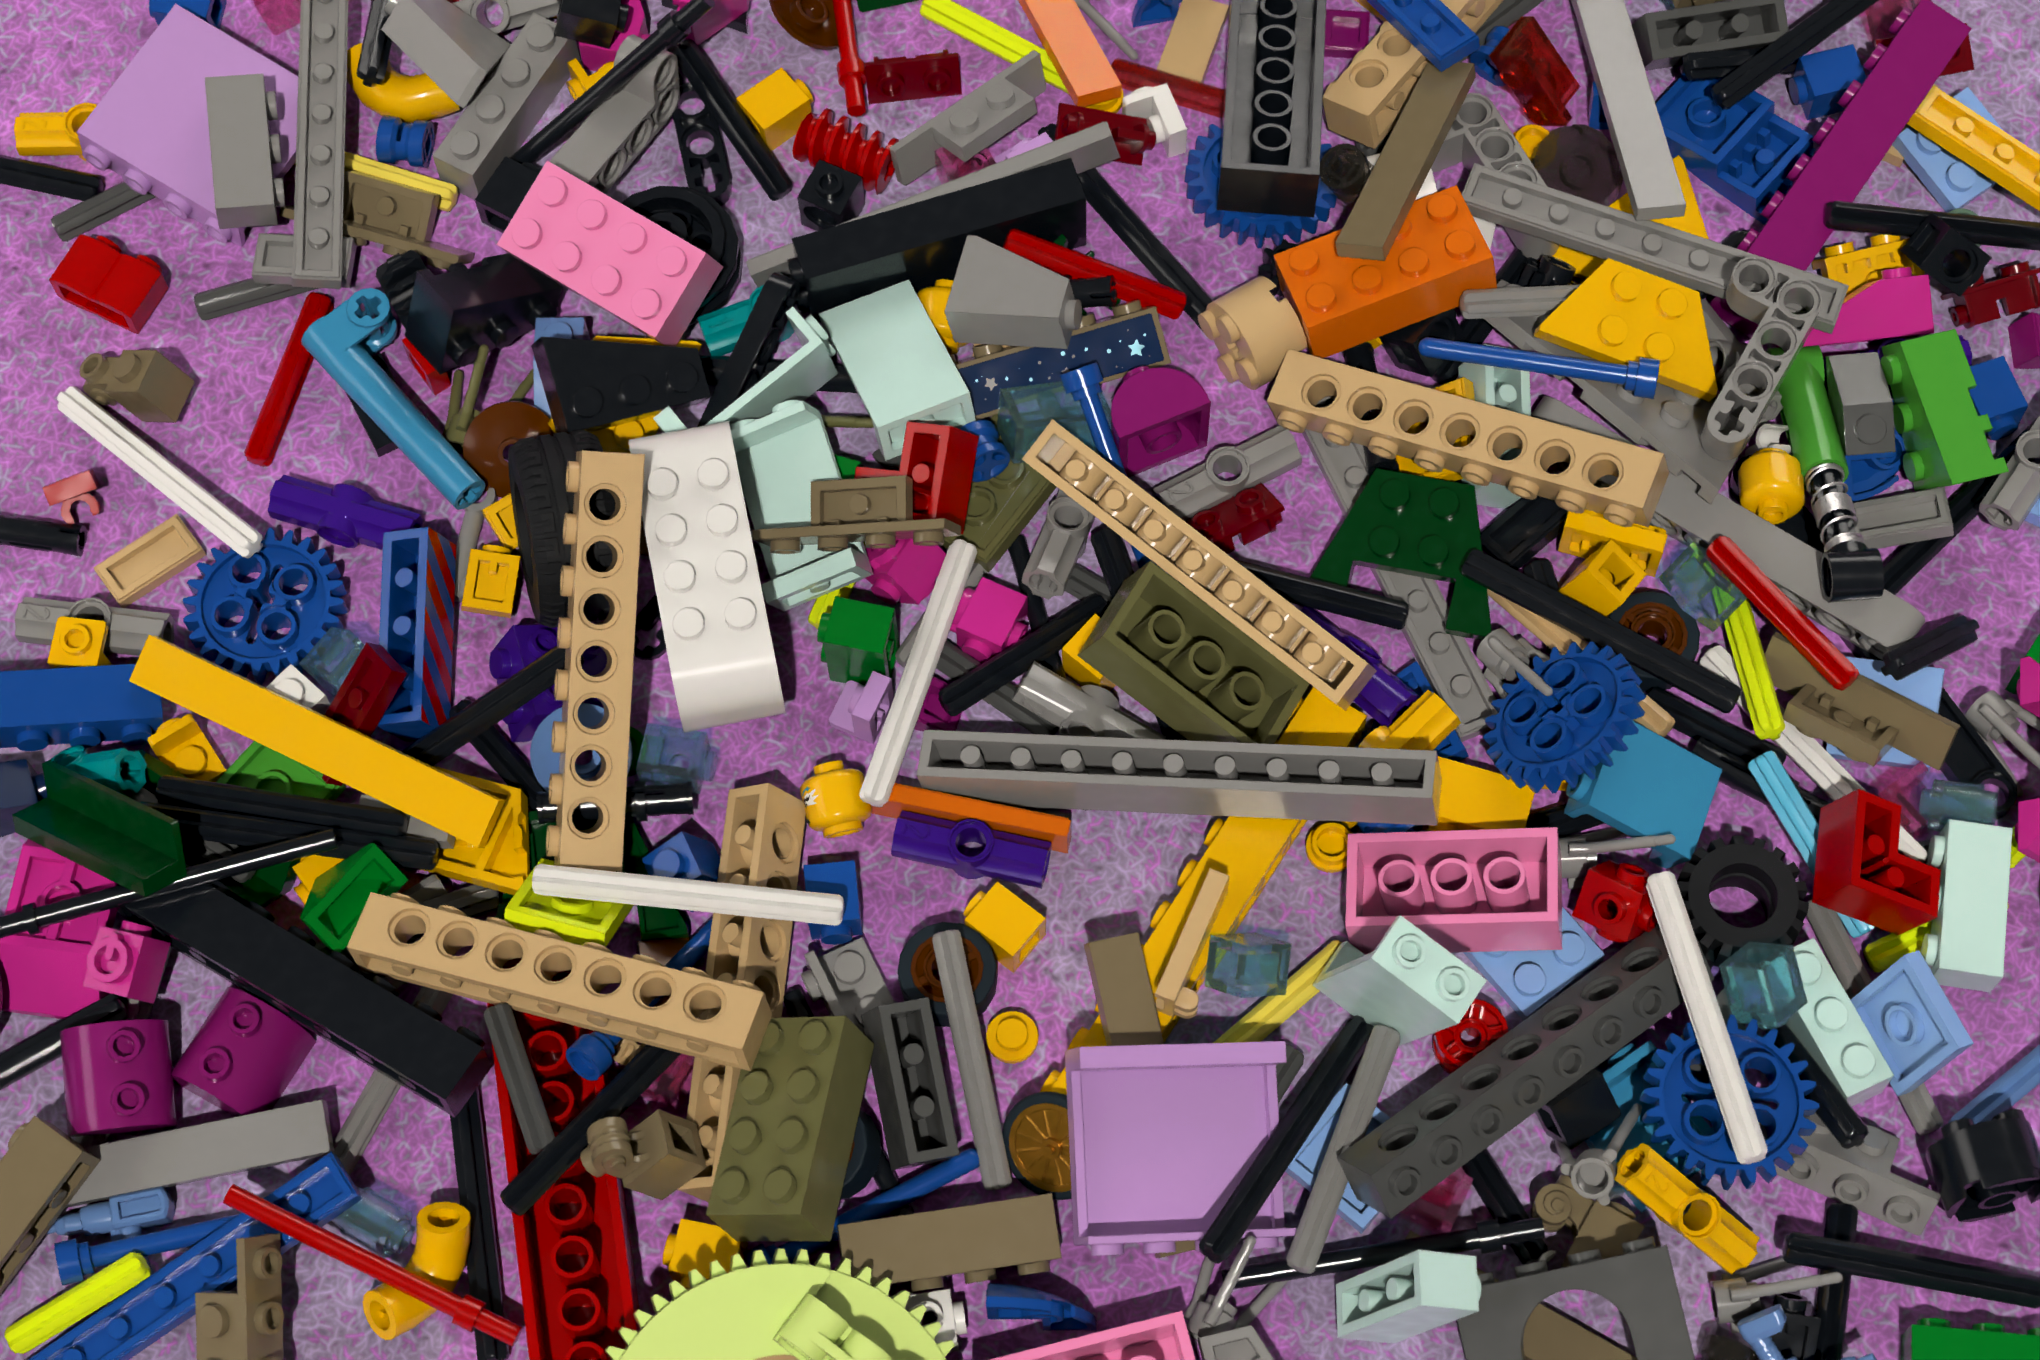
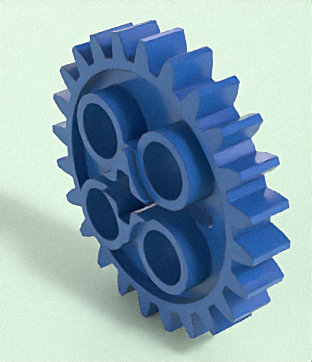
M1214 124L1209 125L1208 138L1198 136L1195 150L1189 151L1188 165H1186L1185 183H1188L1186 197L1187 199H1194V214L1206 213L1205 227H1211L1220 223L1219 237L1221 238L1228 236L1232 231L1238 233V245H1242L1248 236L1255 237L1256 246L1261 249L1265 238H1272L1277 247L1282 244L1283 236L1288 235L1298 243L1301 240L1302 228L1309 233L1315 234L1318 220L1327 222L1330 208H1335L1341 175L1337 174L1338 159L1330 158L1332 148L1330 144H1321L1320 177L1314 217L1217 210L1222 129Z
M268 528L264 540L261 541L263 544L261 551L254 553L251 558H243L232 548L224 554L213 547L211 552L216 562L213 565L201 562L197 564L204 578L203 580H188L187 584L196 596L183 598L184 606L191 613L185 616L183 620L188 630L193 631L189 638L195 648H201L199 651L201 656L211 662L215 661V664L228 670L233 667L234 673L245 678L252 671L259 685L264 683L267 672H273L275 677H277L290 664L303 674L301 661L306 658L313 663L319 664L321 661L316 649L319 646L326 649H333L335 647L328 632H343L344 627L336 616L348 613L344 600L340 599L347 594V590L343 581L338 580L341 577V573L336 563L329 564L331 560L324 548L315 552L316 548L311 538L307 537L298 544V540L292 530H289L283 539L279 541L274 529ZM279 568H282L281 570L278 571V573H277V575L275 576V578H273V577H274V574H275V572H276V570L279 569ZM254 572L261 573L255 581L241 583L248 574ZM300 584L308 585L298 595H287L294 586ZM244 616L236 626L224 627L230 618ZM290 628L289 633L285 637L278 640L270 639L272 634L278 629ZM256 634H258L255 642L252 644H248L254 639Z
M1591 641L1583 651L1576 642H1572L1565 655H1562L1557 647H1553L1550 653V660L1543 662L1538 656L1533 657L1534 669L1532 670L1552 688L1553 693L1551 696L1543 695L1516 671L1520 679L1517 684L1504 683L1502 685V688L1508 694L1505 699L1493 700L1491 703L1499 714L1485 719V723L1491 729V731L1483 736L1490 746L1486 752L1507 780L1511 779L1520 789L1527 784L1534 793H1538L1545 784L1552 793H1556L1562 780H1565L1572 789L1576 788L1579 775L1583 773L1593 780L1596 778V765L1599 763L1608 767L1614 765L1609 755L1613 750L1627 751L1628 747L1622 741L1624 735H1634L1639 732V729L1631 720L1640 718L1645 714V711L1638 704L1646 698V694L1639 687L1642 680L1621 653L1616 655L1608 645L1600 650Z
M1730 1014L1726 1020L1725 1025L1758 1122L1765 1127L1768 1134V1139L1765 1140L1768 1148L1765 1159L1760 1162L1743 1165L1737 1161L1712 1083L1699 1082L1691 1073L1690 1066L1695 1064L1705 1065L1690 1021L1683 1029L1684 1040L1678 1035L1671 1033L1665 1041L1669 1052L1657 1049L1652 1057V1061L1659 1068H1648L1643 1076L1647 1083L1655 1086L1644 1089L1640 1095V1101L1655 1106L1646 1111L1642 1117L1644 1123L1659 1125V1128L1650 1138L1651 1143L1667 1141L1670 1147L1663 1158L1669 1161L1677 1156L1682 1157L1684 1162L1681 1173L1684 1176L1694 1167L1701 1169V1185L1704 1186L1707 1185L1714 1174L1720 1175L1724 1190H1729L1736 1176L1740 1177L1746 1189H1751L1756 1183V1172L1767 1183L1772 1182L1777 1175L1775 1165L1788 1171L1795 1163L1790 1152L1802 1155L1808 1147V1144L1800 1136H1811L1817 1126L1811 1120L1805 1118V1116L1814 1115L1819 1109V1103L1804 1098V1096L1812 1093L1817 1086L1816 1081L1800 1080L1799 1078L1809 1065L1808 1062L1798 1061L1791 1063L1788 1057L1795 1045L1789 1043L1781 1048L1775 1046L1774 1042L1778 1031L1775 1028L1764 1037L1757 1035L1758 1025L1756 1019H1752L1745 1030L1738 1029L1735 1015ZM1753 1068L1764 1073L1768 1080V1087L1759 1088L1750 1084L1745 1077L1744 1070ZM1686 1094L1697 1101L1693 1103L1684 1102L1681 1096ZM1764 1101H1772L1777 1105V1108L1772 1109L1771 1107L1763 1105L1761 1103ZM1692 1116L1705 1117L1713 1125L1714 1134L1711 1136L1698 1134L1691 1127L1689 1118Z

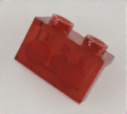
M1522 16L1489 57L1499 70L1501 80L1512 89L1522 104L1523 111L1529 120L1539 126H1567L1572 116L1565 105L1580 88V85L1535 17Z

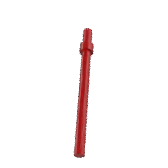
M832 0L840 61L836 66L838 82L845 91L847 113L850 116L858 117L866 112L863 85L866 83L864 61L858 55L851 0Z
M235 1184L229 1188L224 1198V1204L453 1317V1324L471 1333L474 1329H478L513 1347L522 1332V1326L485 1309L486 1302L469 1294L461 1297Z

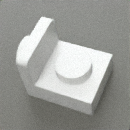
M1167 83L1155 87L1144 86L1138 88L1122 99V114L1147 119L1149 130L1156 132L1155 144L1162 142L1168 158L1186 152L1187 128Z

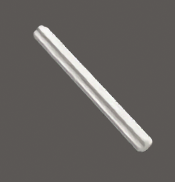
M69 386L65 392L60 391L57 396L59 401L57 407L62 413L240 556L251 558L254 553L261 551L263 547L261 543L262 534L77 387Z
M963 539L954 540L948 547L859 792L860 799L874 807H882L890 798L977 555L976 546L967 543Z
M1720 645L1710 648L1699 661L1700 666L1739 686L1741 694L1736 703L1750 716L1734 657ZM1779 704L1783 716L1785 709ZM1784 721L1785 729L1781 732L1780 738L1773 741L1833 801L1857 789L1866 791L1814 738L1802 734L1796 726ZM1900 825L1898 853L1924 862L1928 856L1927 851Z
M547 864L536 865L532 877L534 893L544 896L834 926L841 924L844 914V899L838 894Z
M1670 871L1654 873L1648 877L1646 889L1737 1161L1743 1165L1760 1162L1765 1159L1768 1148L1676 877Z

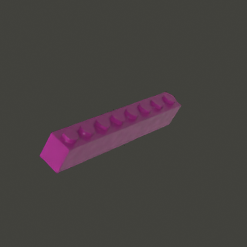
M1920 0L1913 11L1904 6L1888 29L1889 32L1895 35L1890 44L1886 47L1879 42L1862 66L1869 71L1863 83L1861 84L1854 79L1837 102V104L1845 108L1837 120L1830 116L1827 117L1812 141L1819 145L1811 158L1802 153L1786 176L1793 181L1787 193L1784 195L1778 190L1775 192L1761 212V215L1768 220L1760 232L1751 227L1736 249L1806 271L1834 230L1826 227L1824 223L1826 205L1834 201H1854L1972 28L1930 0ZM1715 296L1710 305L1718 316L1751 339L1758 324L1734 312L1729 307L1726 299Z

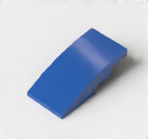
M1682 75L1656 103L1671 156L1675 158L1679 155L1684 160L1687 170L1764 225L1768 219L1762 216L1761 212L1777 190L1784 195L1787 193L1793 181L1786 176L1802 153L1811 158L1816 151L1813 148L1812 141L1814 136L1775 115V102L1755 91L1730 109L1724 110L1719 105L1716 106L1710 92L1712 86L1721 79L1689 81L1686 75Z

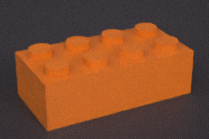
M1457 185L1414 201L1385 261L1338 256L1335 242L1342 229L1273 255L1281 291L1298 316L1307 339L1310 354L1320 358H1326L1459 307L1460 296L1465 290L1497 288L1493 255Z

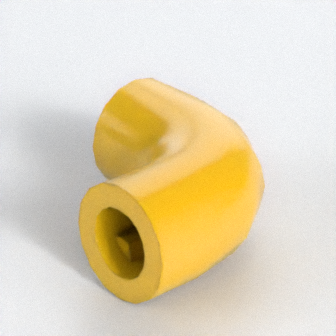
M359 43L347 50V81L364 106L382 117L384 115L401 118L403 122L413 123L417 119H436L460 110L459 105L425 73L414 76L400 74L394 70L390 59L388 60L385 79L381 84L373 83L371 87L363 85V80L356 75L363 43Z
M435 1202L422 1208L416 1216L415 1249L404 1268L453 1292L467 1263L471 1241L470 1212L464 1206L452 1202ZM385 1283L367 1291L363 1297V1309L367 1322L372 1330L384 1340H392L406 1333L437 1311V1309Z

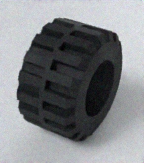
M1732 836L1728 845H1725L1722 838L1711 841L1707 851L1700 847L1693 853L1690 862L1685 863L1677 880L1691 925L1710 970L1713 966L1722 968L1720 977L1732 979L1736 970H1741L1743 979L1754 977L1758 968L1762 970L1769 958L1791 949L1804 925L1803 921L1808 913L1809 902L1803 901L1808 892L1805 881H1795L1800 872L1795 862L1786 865L1782 861L1786 853L1777 846L1773 852L1764 849L1766 841L1758 838L1754 839L1752 845L1744 844V836ZM1722 887L1742 888L1753 894L1760 901L1765 911L1766 922L1751 928L1730 925L1716 914L1711 905L1709 894Z

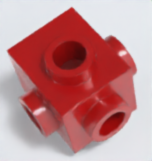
M1611 860L1589 868L1572 916L1597 927L1596 932L1600 936L1614 942H1628L1644 932H1651L1658 921L1646 889L1649 873L1639 866L1629 863L1618 864Z

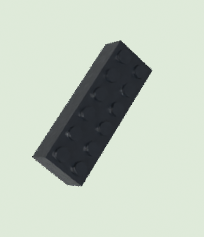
M1230 0L1217 210L1314 217L1320 177L1326 0Z

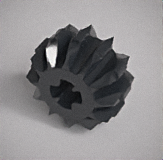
M413 250L402 254L398 253L386 259L387 262L376 269V278L405 330L417 271L427 269L419 253Z

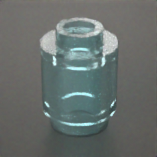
M1934 779L1932 789H1922L1919 819L1928 820V830L1941 832L1949 819L1995 825L1998 792L1986 791L1985 785Z
M357 1187L363 1199L334 1218L332 1222L340 1226V1233L384 1259L394 1252L401 1254L407 1248L415 1233V1226L411 1224L413 1213L370 1187L364 1189Z

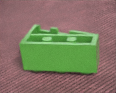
M1956 329L1882 346L1884 356L1881 358V365L1887 384L1891 386L1895 403L1893 405L1894 426L1897 432L1902 434L1906 451L1903 456V468L1908 480L1913 482L1915 491L1956 485L2009 472L2004 457L1994 459L1985 436L1986 432H1990L1993 429L1988 414L1978 416L1969 390L1974 389L1977 384Z

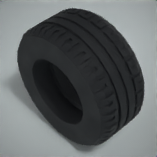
M583 429L570 431L569 434L567 432L554 433L553 436L550 434L540 435L536 439L533 437L522 438L511 446L508 452L513 513L527 591L536 621L549 628L558 627L559 617H567L568 597L560 596L562 565H570L571 545L563 544V521L565 513H573L574 492H566L567 462L576 461L577 451L603 452L598 437ZM600 489L596 491L589 501L591 513L600 520L608 519L615 510L614 497L606 490ZM598 541L589 547L586 559L588 565L594 571L602 572L611 565L613 555L607 544ZM599 593L591 595L584 603V615L590 622L597 621V618L605 620L610 611L608 600Z

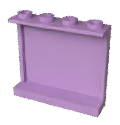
M175 4L78 129L77 134L82 155L94 167L102 171H106L109 168L121 175L123 181L134 191L142 195H146L149 192L163 200L164 206L174 215L182 219H186L189 216L203 224L204 230L214 239L222 243H227L229 240L243 247L246 243L244 233L246 227L219 229L214 199L205 77L248 74L264 75L266 91H275L278 112V120H269L270 135L279 134L282 163L273 164L274 178H283L296 161L298 76Z
M1286 1041L1088 1046L1065 1050L1074 1246L1091 1245V1256L1122 1255L1124 1254V1244L1143 1243V1253L1146 1254L1176 1252L1175 1241H1195V1251H1199L1200 1241L1279 1125L1276 1065L1287 1063ZM1282 1177L1241 1237V1239H1244L1248 1236H1254L1256 1244L1253 1249L1279 1248L1278 1237L1295 1236L1296 1228H1285Z

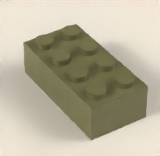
M1152 561L1146 563L1124 580L1077 655L1189 741L1275 744L1309 686L1306 680Z
M847 1016L771 1018L752 1070L741 1069L706 1212V1215L736 1241H831L874 1049V1043Z

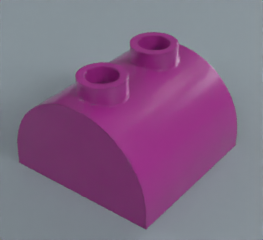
M1140 366L1129 371L1123 377V384L1118 388L1112 401L1111 432L1127 477L1207 446L1211 401L1203 387L1188 374L1171 368Z
M227 987L173 1068L171 1076L174 1083L235 1117L272 1110L316 1041L304 1028L277 1009L244 991Z
M135 1019L110 1021L71 1027L60 1032L69 1137L163 1129L177 1126L174 1082L171 1076L172 1057L168 1020Z

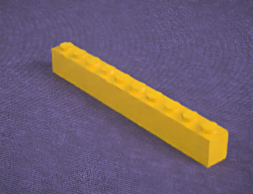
M1313 687L1305 700L1300 699L1286 723L1288 725L1279 740H1276L1275 744L1355 747L1365 730L1367 715L1351 706L1345 711ZM1229 816L1226 821L1221 818L1215 821L1204 841L1208 849L1199 862L1191 859L1186 865L1177 882V886L1181 887V890L1172 903L1165 900L1160 905L1150 923V927L1155 930L1146 944H1141L1154 1002L1157 1000V997H1155L1156 989L1209 869L1211 868L1228 875L1229 884L1226 898L1186 987L1196 993L1308 820ZM1096 1005L1095 1011L1099 1013L1098 1005ZM1157 1011L1165 1043L1181 1017L1177 1015L1172 1017ZM1100 1014L1089 1030L1085 1027L1079 1029L1071 1041L1068 1050L1076 1047L1107 1046ZM1066 1066L1062 1072L1054 1069L1044 1082L1040 1092H1057L1067 1095Z

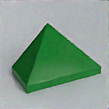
M370 843L315 879L300 919L331 951L334 950L341 953L349 943L370 893L373 892L390 897L391 893L398 892L408 881V878L375 843Z

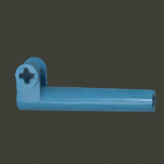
M365 288L355 292L348 300L329 314L314 321L304 332L301 339L302 345L457 510L467 508L481 496L485 489V482L371 357L383 347L389 345L395 339L398 331L397 322L391 313V305L386 294L374 288ZM361 303H363L364 308H365V311H363V312L361 311V308H360V304H361ZM381 326H383L384 329L383 334H381V331L379 329Z

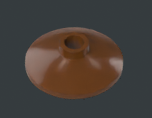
M769 0L777 21L796 40L816 49L829 50L838 47L832 0Z
M504 401L485 408L470 423L464 437L463 457L468 465L485 482V491H488L489 487L494 488L496 496L501 498L511 493L508 460L503 455V450L507 445L515 444L522 438L533 437L536 439L537 436L547 434L553 436L554 432L548 424L550 418L539 408L524 402Z

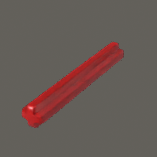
M1016 228L1011 229L1005 238L1004 249L1059 275H1071L1072 279L1113 275L1116 285L1111 286V289H1117V298L1130 302L1140 299L1142 307L1156 306L1158 314L1172 319H1178L1185 308L1187 295L1177 289Z
M311 292L305 299L244 451L247 461L252 464L267 467L273 461L314 358L302 345V336L314 321L326 316L333 310L331 298L326 295Z
M1721 535L1706 549L1707 557L1835 689L1843 691L1855 682L1859 676L1858 669L1729 537Z

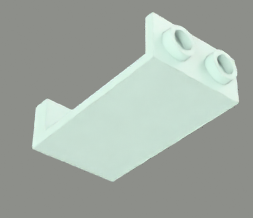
M909 279L819 313L822 327L829 336L827 340L834 350L837 351L872 420L878 446L885 461L902 455L907 421L947 425L958 429L976 421L970 392Z
M794 307L786 311L785 313L803 347L705 425L729 421L731 425L743 419H760L771 414L772 408L781 402L788 400L805 401L836 376L838 372L831 359L836 354V351L828 342L829 336L819 322L811 314L803 319ZM669 406L653 418L662 433L688 429Z
M788 400L775 405L772 408L771 414L760 419H743L731 424L730 429L742 490L755 530L811 526V481L842 480L820 411L803 400ZM848 542L847 549L837 552L820 551L817 548V544L801 545V552L797 554H774L770 552V546L759 543L771 581L761 584L767 604L782 611H787L874 575L863 542Z
M1399 915L1371 953L1365 955L1348 941L1341 943L1313 983V986L1351 1015L1364 1018L1366 1023L1374 1027L1376 1025H1383L1398 1031L1400 1034L1399 1046L1459 1024L1487 980L1403 916Z

